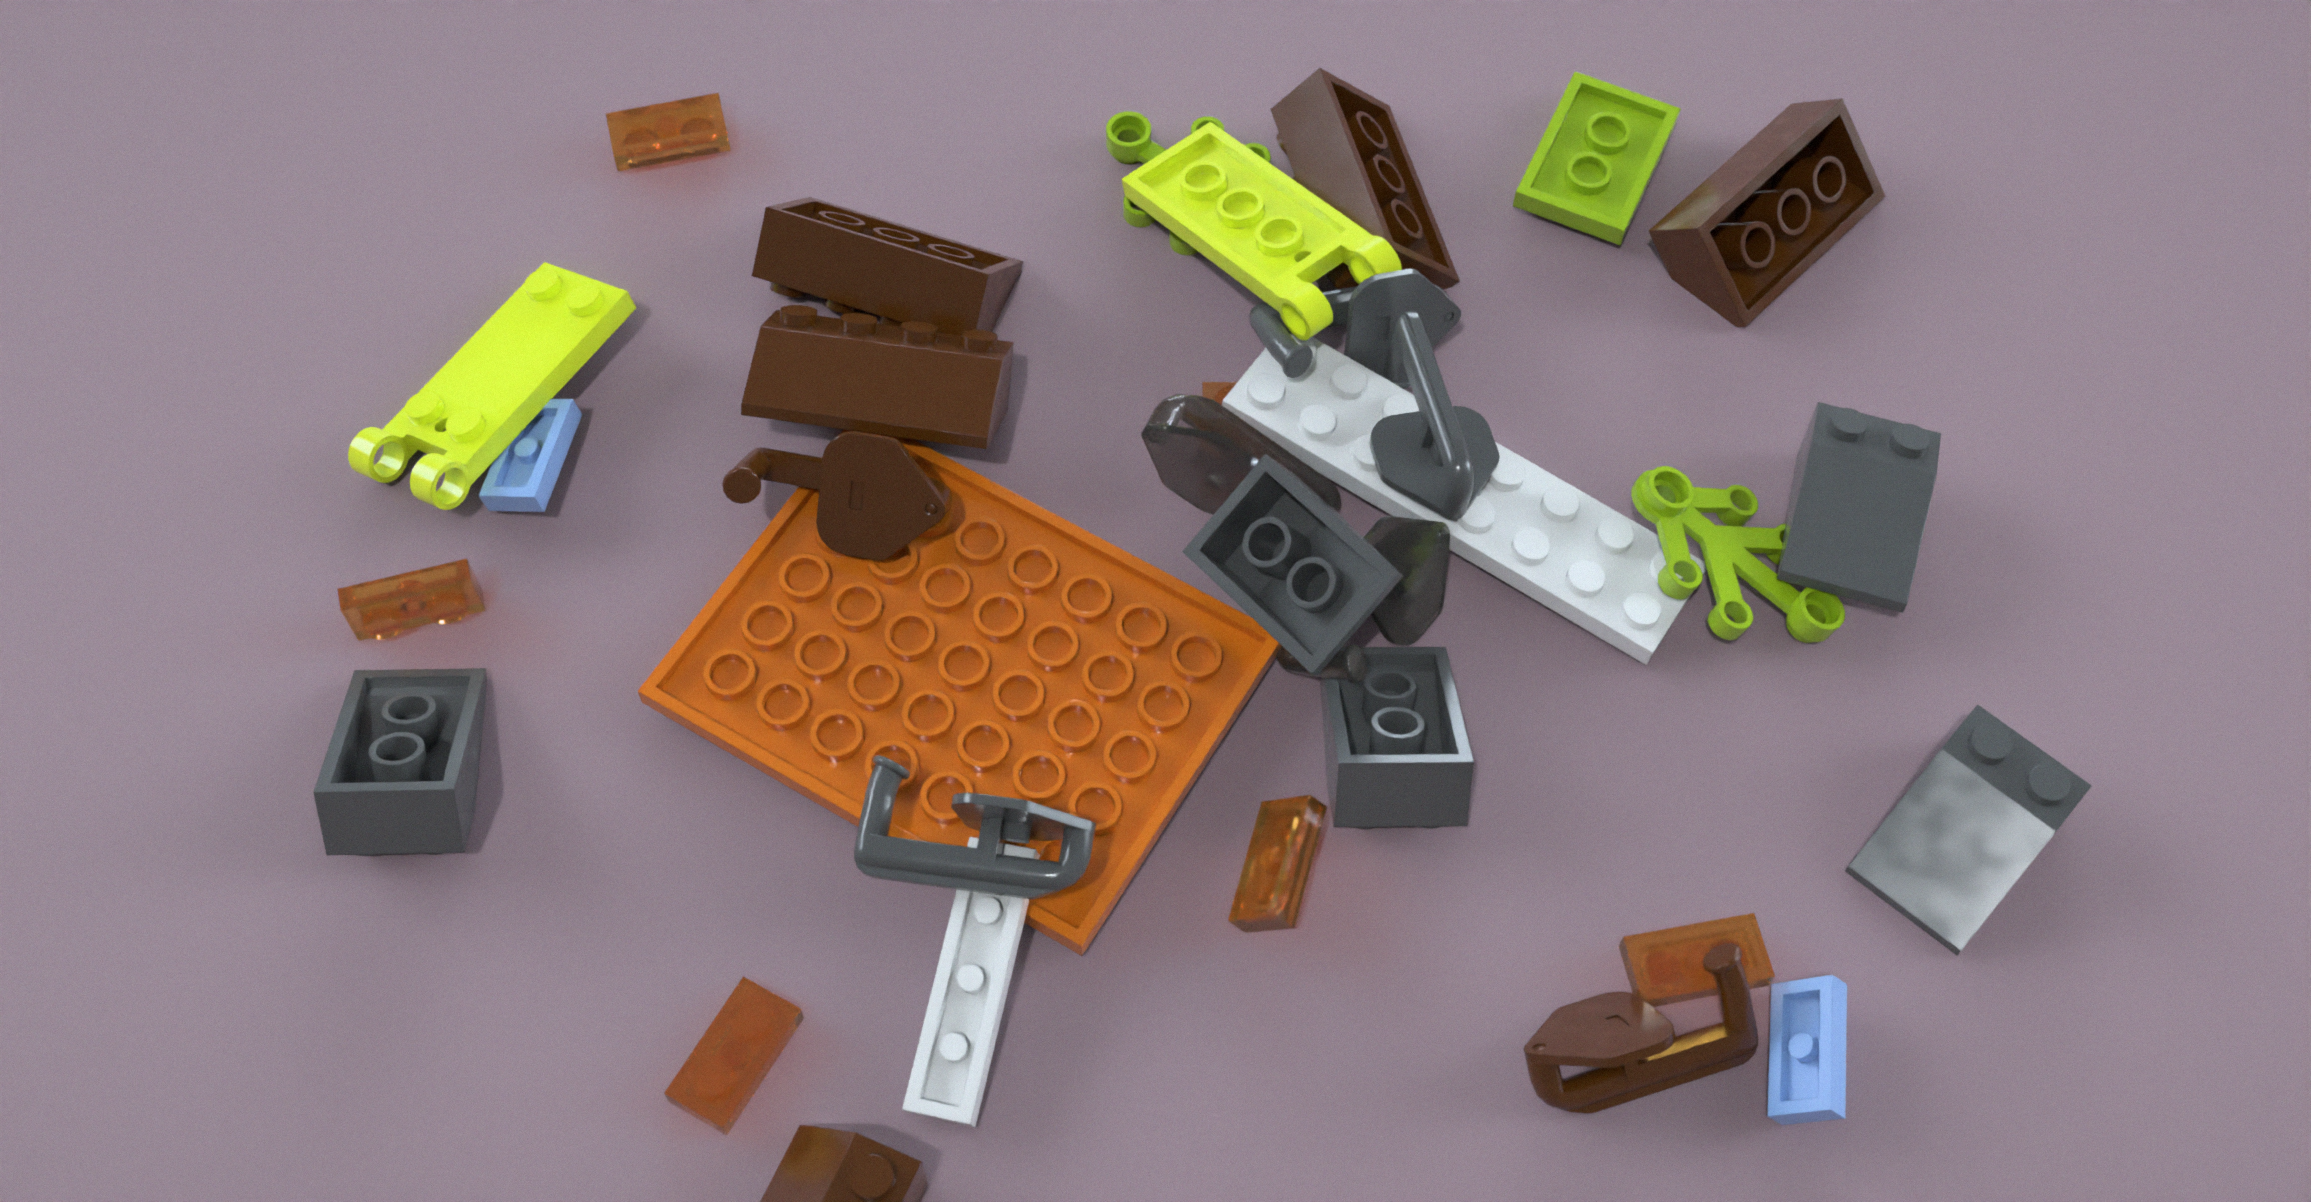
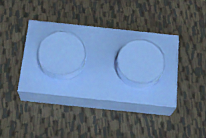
M550 399L537 416L491 464L478 495L489 511L545 512L582 417V413L573 399Z
M1834 975L1771 984L1767 1117L1781 1125L1845 1119L1847 984Z

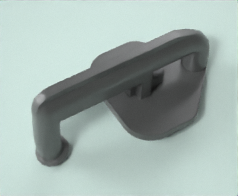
M1415 269L1376 274L1365 279L1356 287L1322 292L1333 312V322L1327 327L1347 324L1344 355L1378 375L1385 367L1397 319L1403 312L1416 311L1419 314L1431 347L1450 331L1461 317V310L1450 296ZM1265 302L1254 306L1249 315L1250 324L1269 353L1282 366L1284 374L1290 378H1296L1304 374L1312 362L1313 354L1311 348L1305 344H1298L1290 335L1292 333L1284 324L1280 313Z
M1406 311L1396 321L1385 367L1379 375L1403 389L1411 386L1419 411L1391 415L1378 421L1371 432L1370 450L1379 477L1383 483L1446 518L1459 519L1465 515L1495 471L1500 459L1499 452L1489 424L1482 415L1467 407L1452 406L1423 321L1416 311Z
M875 755L873 757L875 767L867 784L854 847L855 863L857 868L865 875L876 879L1032 900L1057 893L1075 884L1085 873L1091 858L1096 823L1017 798L978 793H958L953 795L951 808L966 826L980 831L977 848L889 837L895 798L902 779H908L910 772L900 764L884 756ZM1062 839L1059 862L1002 855L1005 841L1027 844L1029 840L1052 841Z

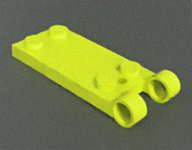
M1212 122L1207 123L1122 178L1126 198L1277 310L1290 332L1304 341L1310 339L1333 322L1332 308L1324 294L1312 284L1342 262L1348 265L1351 275L1358 284L1376 274L1402 270L1397 253L1385 239L1380 236H1373Z
M544 262L535 272L527 277L525 283L435 376L407 401L404 408L383 429L368 427L361 430L354 437L348 451L350 466L359 474L380 483H388L394 481L403 473L408 460L417 450L422 451L427 455L423 456L415 464L410 476V488L413 495L417 499L442 510H450L457 507L466 498L470 486L634 312L636 306L628 291ZM384 445L383 454L374 465L375 454ZM445 472L444 481L441 487L436 491L437 482L440 476Z

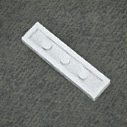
M969 837L967 847L977 848L979 838ZM1004 843L1002 855L1031 859L1040 858L1036 849ZM956 890L902 1108L905 1112L976 1127L1030 899Z

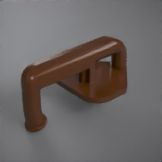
M848 431L836 436L826 446L822 458L764 447L753 449L724 476L722 483L723 492L726 497L732 502L739 504L755 500L761 490V480L818 489L819 498L816 524L822 541L837 553L871 560H885L938 523L952 505V492L950 488L935 478L927 477L900 441L892 437L859 431Z
M1733 943L1719 945L1709 951L1702 962L1704 970L1713 975L1716 983L1723 1018L1722 1023L1675 1037L1674 1026L1667 1018L1642 997L1628 992L1600 994L1556 1009L1524 1047L1529 1078L1536 1095L1551 1107L1569 1112L1592 1114L1748 1062L1757 1050L1758 1032L1749 983L1740 960L1742 957L1740 947ZM1559 1065L1598 1068L1562 1080Z

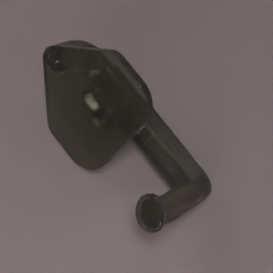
M1175 394L1167 397L1156 406L1141 433L1162 483L1168 489L1204 512L1214 515L1265 454L1293 472L1335 511L1339 509L1341 502L1340 493L1329 479L1213 399L1187 394ZM1181 419L1192 428L1180 427L1177 425Z
M1384 516L1375 523L1364 538L1403 577L1371 613V616L1387 641L1396 645L1408 646L1422 637L1443 609L1450 530L1446 523L1439 521ZM1355 644L1348 645L1344 650H1339L1318 676L1309 672L1283 646L1276 654L1280 667L1283 670L1296 674L1336 680L1347 679L1349 682L1356 684L1362 682L1367 672L1365 654Z

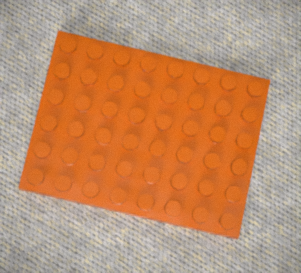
M843 430L841 433L848 432V431H852V430ZM887 436L895 438L903 444L927 477L935 478L950 488L952 492V505L945 516L938 523L885 560H871L844 555L830 549L819 536L816 524L819 490L799 486L639 688L638 694L643 704L857 827L859 826L867 784L875 767L873 757L881 755L900 764L910 772V777L906 780L902 779L899 786L889 828V837L967 847L969 837L979 838L980 831L966 826L951 808L953 795L958 793H978L1027 800L1096 823L1091 858L1085 873L1075 884L1057 893L1029 900L1024 921L1025 924L1082 956L1283 646L1252 617L914 439ZM1062 839L1052 841L1029 840L1027 844L1005 841V844L1036 849L1040 855L1039 860L1059 862Z

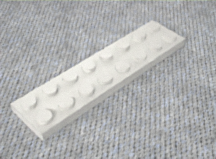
M1290 334L1298 344L1308 345L1312 350V362L1304 374L1296 378L1287 377L1283 372L1282 366L1265 348L1223 399L1220 415L1645 665H1647L1690 596L1682 600L1671 598L1662 591L1658 584V573L1666 565L1659 535L1497 442L1495 443L1500 456L1498 465L1462 518H1446L1383 483L1379 477L1370 450L1369 441L1372 429L1378 421L1387 416L1419 411L1415 396L1314 337L1304 341ZM1690 554L1691 559L1699 565L1704 576L1707 570L1705 562ZM1675 573L1680 580L1685 582L1682 576Z

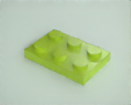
M1575 71L1515 192L1512 206L1621 245L1675 128L1681 108Z

